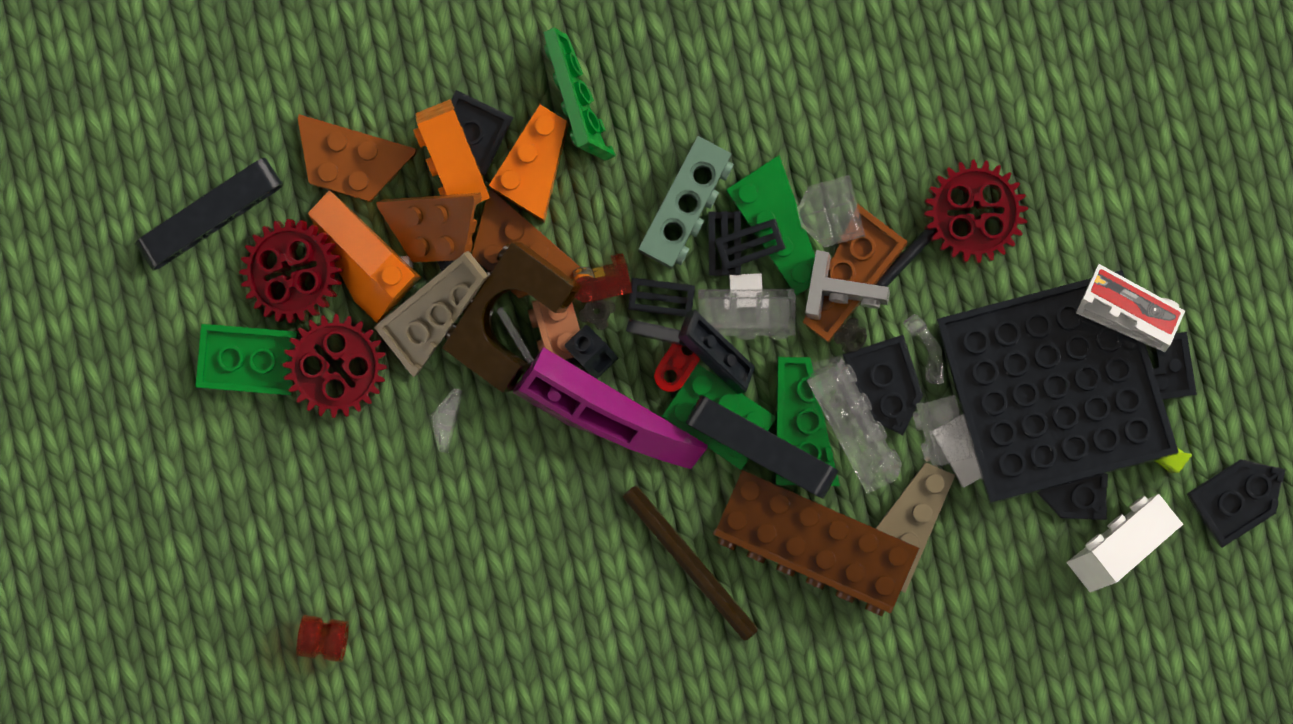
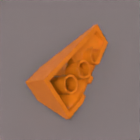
M331 190L308 212L313 224L318 226V234L324 232L329 235L325 244H336L331 254L340 255L341 259L334 264L336 267L343 269L340 275L354 302L376 323H379L419 281L421 276Z

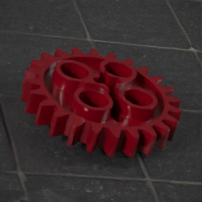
M973 159L970 161L969 169H966L964 164L959 162L957 164V173L948 167L945 170L948 179L938 175L935 180L940 187L930 186L928 189L935 197L924 200V204L932 207V210L923 213V217L932 218V222L925 229L936 230L937 233L931 238V241L939 239L943 241L939 249L940 251L950 247L952 249L950 253L951 259L958 253H962L963 263H966L970 255H973L975 263L979 264L981 263L982 255L985 254L987 260L991 262L994 260L993 251H996L1000 256L1005 255L1004 244L1011 248L1016 245L1011 236L1021 237L1023 235L1021 230L1017 228V225H1025L1027 223L1026 219L1019 217L1020 213L1028 210V207L1019 205V201L1025 198L1026 195L1015 193V190L1020 185L1019 182L1009 184L1008 180L1012 175L1011 172L1003 177L999 175L1001 165H997L991 171L989 170L987 160L984 161L981 168H977V163ZM992 187L997 191L998 200L996 203L985 201L983 198L984 188ZM953 189H961L965 192L967 197L965 204L958 205L951 200L950 195ZM974 204H976L978 210L1003 208L1004 210L1000 214L983 213L978 216L977 220L974 218V214H961L957 216H949L947 214L948 210L967 211ZM987 219H994L999 223L1000 231L997 235H990L986 232L984 224ZM960 220L967 224L968 233L966 236L960 237L953 232L952 226L954 221Z
M286 219L285 227L281 221H274V231L268 226H263L264 237L253 234L252 237L256 245L245 246L251 253L250 257H241L240 259L248 264L246 269L239 271L240 274L248 276V280L241 283V287L251 288L246 298H257L253 308L262 309L265 307L263 316L271 317L275 313V321L283 322L286 317L288 323H296L297 315L301 321H308V311L313 316H319L318 305L323 308H329L330 305L325 298L327 296L337 297V294L331 289L332 285L342 284L341 281L334 278L335 274L343 272L342 268L335 267L334 265L335 262L341 259V256L331 254L336 244H325L329 235L324 232L317 235V225H311L307 229V221L299 220L296 225L294 220ZM301 243H304L307 253L300 260L296 250ZM274 252L277 256V263L271 269L267 264V258L270 253ZM313 261L317 262L315 267L294 271L291 273V276L281 275L269 281L265 279L267 275L289 271L291 266L302 267ZM309 274H312L315 278V286L311 290H308L305 286V279ZM279 283H283L286 289L285 295L281 299L276 296L275 292Z
M334 314L332 322L328 323L326 317L322 315L320 316L319 326L312 320H309L308 326L310 330L308 332L300 327L297 329L301 336L300 340L295 338L289 339L290 343L295 346L294 350H284L283 352L291 357L290 362L282 363L283 367L291 369V373L285 375L283 380H293L294 382L289 387L288 392L298 390L300 394L295 401L299 403L305 399L308 400L306 405L307 411H310L315 405L318 406V416H322L325 410L329 409L331 418H335L337 410L341 409L343 415L347 417L349 416V407L351 406L354 410L360 412L361 406L359 402L361 400L367 404L372 403L368 396L369 392L374 394L380 393L378 388L374 386L375 382H385V379L378 375V371L387 369V366L379 364L378 359L384 357L386 353L376 352L375 350L381 341L371 342L369 340L374 332L372 329L365 333L361 332L363 327L362 321L358 322L354 327L351 326V316H347L344 322L340 323L338 314ZM332 334L339 335L343 340V348L338 353L330 351L327 347V339ZM314 345H319L331 360H341L342 363L339 365V368L355 383L353 388L345 382L339 373H329L327 371L330 364L315 351ZM309 356L316 357L320 362V370L314 375L306 373L303 368L304 360ZM355 357L361 358L365 363V371L360 376L353 375L349 370V363ZM332 379L338 380L342 385V393L337 398H331L325 390L326 384Z

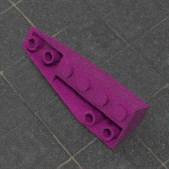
M544 347L513 390L514 394L566 425L605 438L630 450L667 463L692 469L708 447L707 444Z

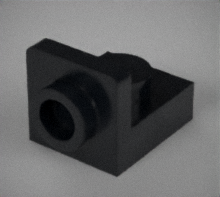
M585 325L565 344V348L596 379L619 359L588 325Z

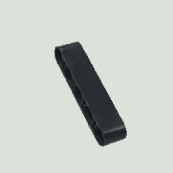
M262 158L143 235L135 242V245L153 271L157 270L277 192L283 186V183L268 160Z
M703 395L699 396L685 422L694 429L822 499L825 498L839 472L825 462Z

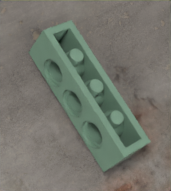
M697 136L638 249L639 253L670 269H673L675 263L682 265L689 252V248L685 246L690 235L694 237L698 235L705 221L700 218L704 208L711 209L719 194L718 191L714 190L720 179L726 181L734 166L733 163L729 162L732 153ZM701 168L707 169L712 175L711 181L707 184L697 183L693 177L696 170ZM689 196L695 199L697 207L693 212L686 213L679 208L678 203L683 197ZM672 224L679 226L682 230L680 239L676 241L666 239L663 232L667 226Z

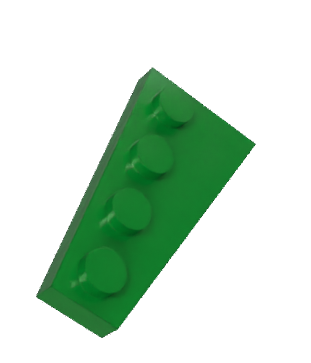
M555 27L543 32L546 40L544 50L555 70L553 80L557 88L561 90L564 100L561 102L564 114L570 120L572 127L570 136L574 145L604 161L615 157L616 154L613 147L605 146L601 133L606 131L602 119H597L595 113L590 108L589 104L594 101L590 89L578 78L583 72L568 35Z
M778 155L726 189V192L737 209L741 211V215L749 227L774 218L776 219L786 249L768 256L794 295L798 296L810 288L815 254L780 155ZM770 227L754 234L757 238L773 233ZM774 239L761 245L766 249L777 245V242Z
M778 357L776 436L836 469L811 358ZM776 474L775 485H796ZM838 475L831 486H840Z

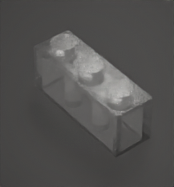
M698 289V313L723 337L737 336L738 339L750 340L756 338V336H769L771 339L781 340L786 339L788 336H795L796 298L794 289Z

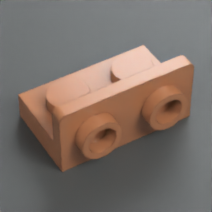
M538 300L532 301L533 309L528 310L533 329L539 327L542 340L537 341L539 352L544 347L564 360L574 358L565 348V344L580 331L573 303L571 302L565 313H554Z

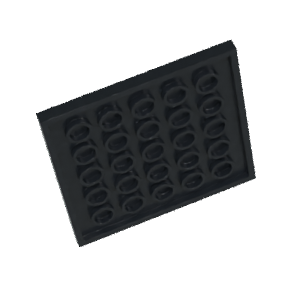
M1123 270L1115 272L1124 277ZM1091 278L936 320L989 505L1171 457L1179 453L1145 343L1076 314Z

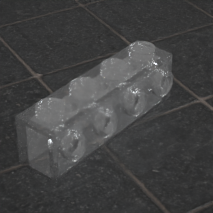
M840 358L815 370L807 379V382L865 492L868 494L894 482L901 471V460L894 449L890 450L886 443L887 435L883 425L879 421L875 422L870 412L872 406L867 395L860 393L855 384L857 378L852 367L849 364L845 365L843 359Z

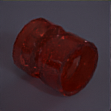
M303 615L297 638V656L315 659L321 654L324 660L343 662L348 641L349 621L330 619L325 623L322 617Z

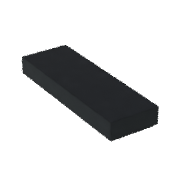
M696 310L687 312L678 338L737 394L745 393L755 366Z

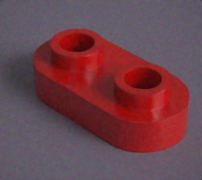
M672 344L654 373L655 382L661 390L675 392L684 385L700 361V358L694 352L692 355L686 356L682 353L681 345ZM668 370L674 371L677 375L676 380L667 382L664 379L665 372Z

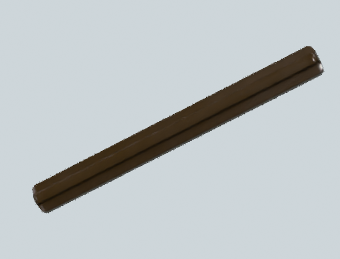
M638 486L628 490L623 496L624 500L739 636L745 641L750 639L758 631L757 626Z

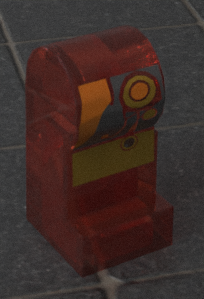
M623 253L612 255V264L594 269L588 267L575 269L571 273L570 278L582 286L575 298L581 302H591L632 293L627 263Z

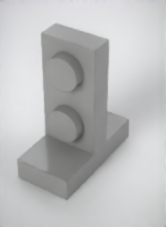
M816 250L805 311L807 318L820 320L824 295L829 296V301L847 304L848 299L861 301V306L879 309L880 304L888 305L889 287L828 278L831 261L830 254L826 251Z

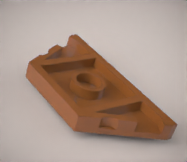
M299 114L298 116L308 182L313 186L372 202L381 193L385 185L390 183L398 175L402 167L410 159H413L417 153L416 148Z
M492 189L488 192L490 198L485 202L472 251V256L487 271H493L499 262L497 256L506 244L510 245L511 242H522L570 278L576 275L573 274L575 269H582ZM511 290L519 299L529 296L524 291Z
M481 193L394 198L376 202L377 208L412 263L454 261L466 251L471 253L473 245L472 235L477 224V220L473 218L476 205L481 203Z

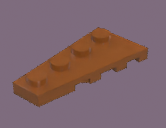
M857 204L852 213L853 216L841 237L836 253L830 261L828 278L876 285L907 246L908 241ZM824 295L820 320L809 319L805 316L803 324L829 343L860 305L861 301L848 299L847 304L829 301V296Z

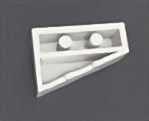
M1159 494L1148 499L1145 495L1137 499L1129 506L1132 511L1125 516L1122 514L1107 525L1108 530L1088 541L1083 550L1066 562L1090 593L1117 583L1183 525Z

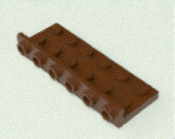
M743 470L717 529L715 528L713 535L719 537L718 544L734 551L737 545L749 550L746 555L747 557L763 564L766 558L778 563L776 570L794 577L795 572L808 576L806 583L821 590L824 589L825 584L837 589L835 596L853 603L855 598L867 603L866 610L882 617L885 611L892 613L920 549Z

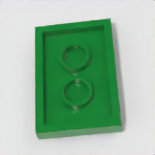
M201 324L195 387L293 396V392H288L289 387L294 384L293 380H283L285 375L291 373V369L282 366V363L290 362L291 357L283 352L284 350H294L295 346L290 343L289 339H298L299 333L295 331Z
M697 364L662 417L707 444V448L742 470L749 458L685 423L699 396L703 395L767 431L777 417L742 393L737 394L726 382Z

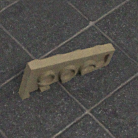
M469 251L463 253L374 327L413 377L418 375L488 277L487 273Z
M926 462L875 528L920 548L901 591L906 593L955 478L954 474Z

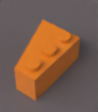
M451 99L415 113L418 128L413 129L420 148L426 146L431 157L427 158L426 162L432 177L439 175L443 187L438 188L440 195L481 193V202L489 199L487 187L469 147L463 128L459 123Z
M540 104L489 184L490 189L544 223L568 130L567 121Z

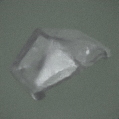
M850 175L808 186L797 210L802 228L817 240L819 244L823 247H828L865 236Z
M454 388L429 415L437 448L441 452L448 453L463 395V391Z

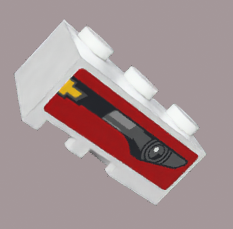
M1098 264L1076 311V314L1163 352H1166L1171 345L1185 313V310L1179 308V304L1175 301L1161 298Z

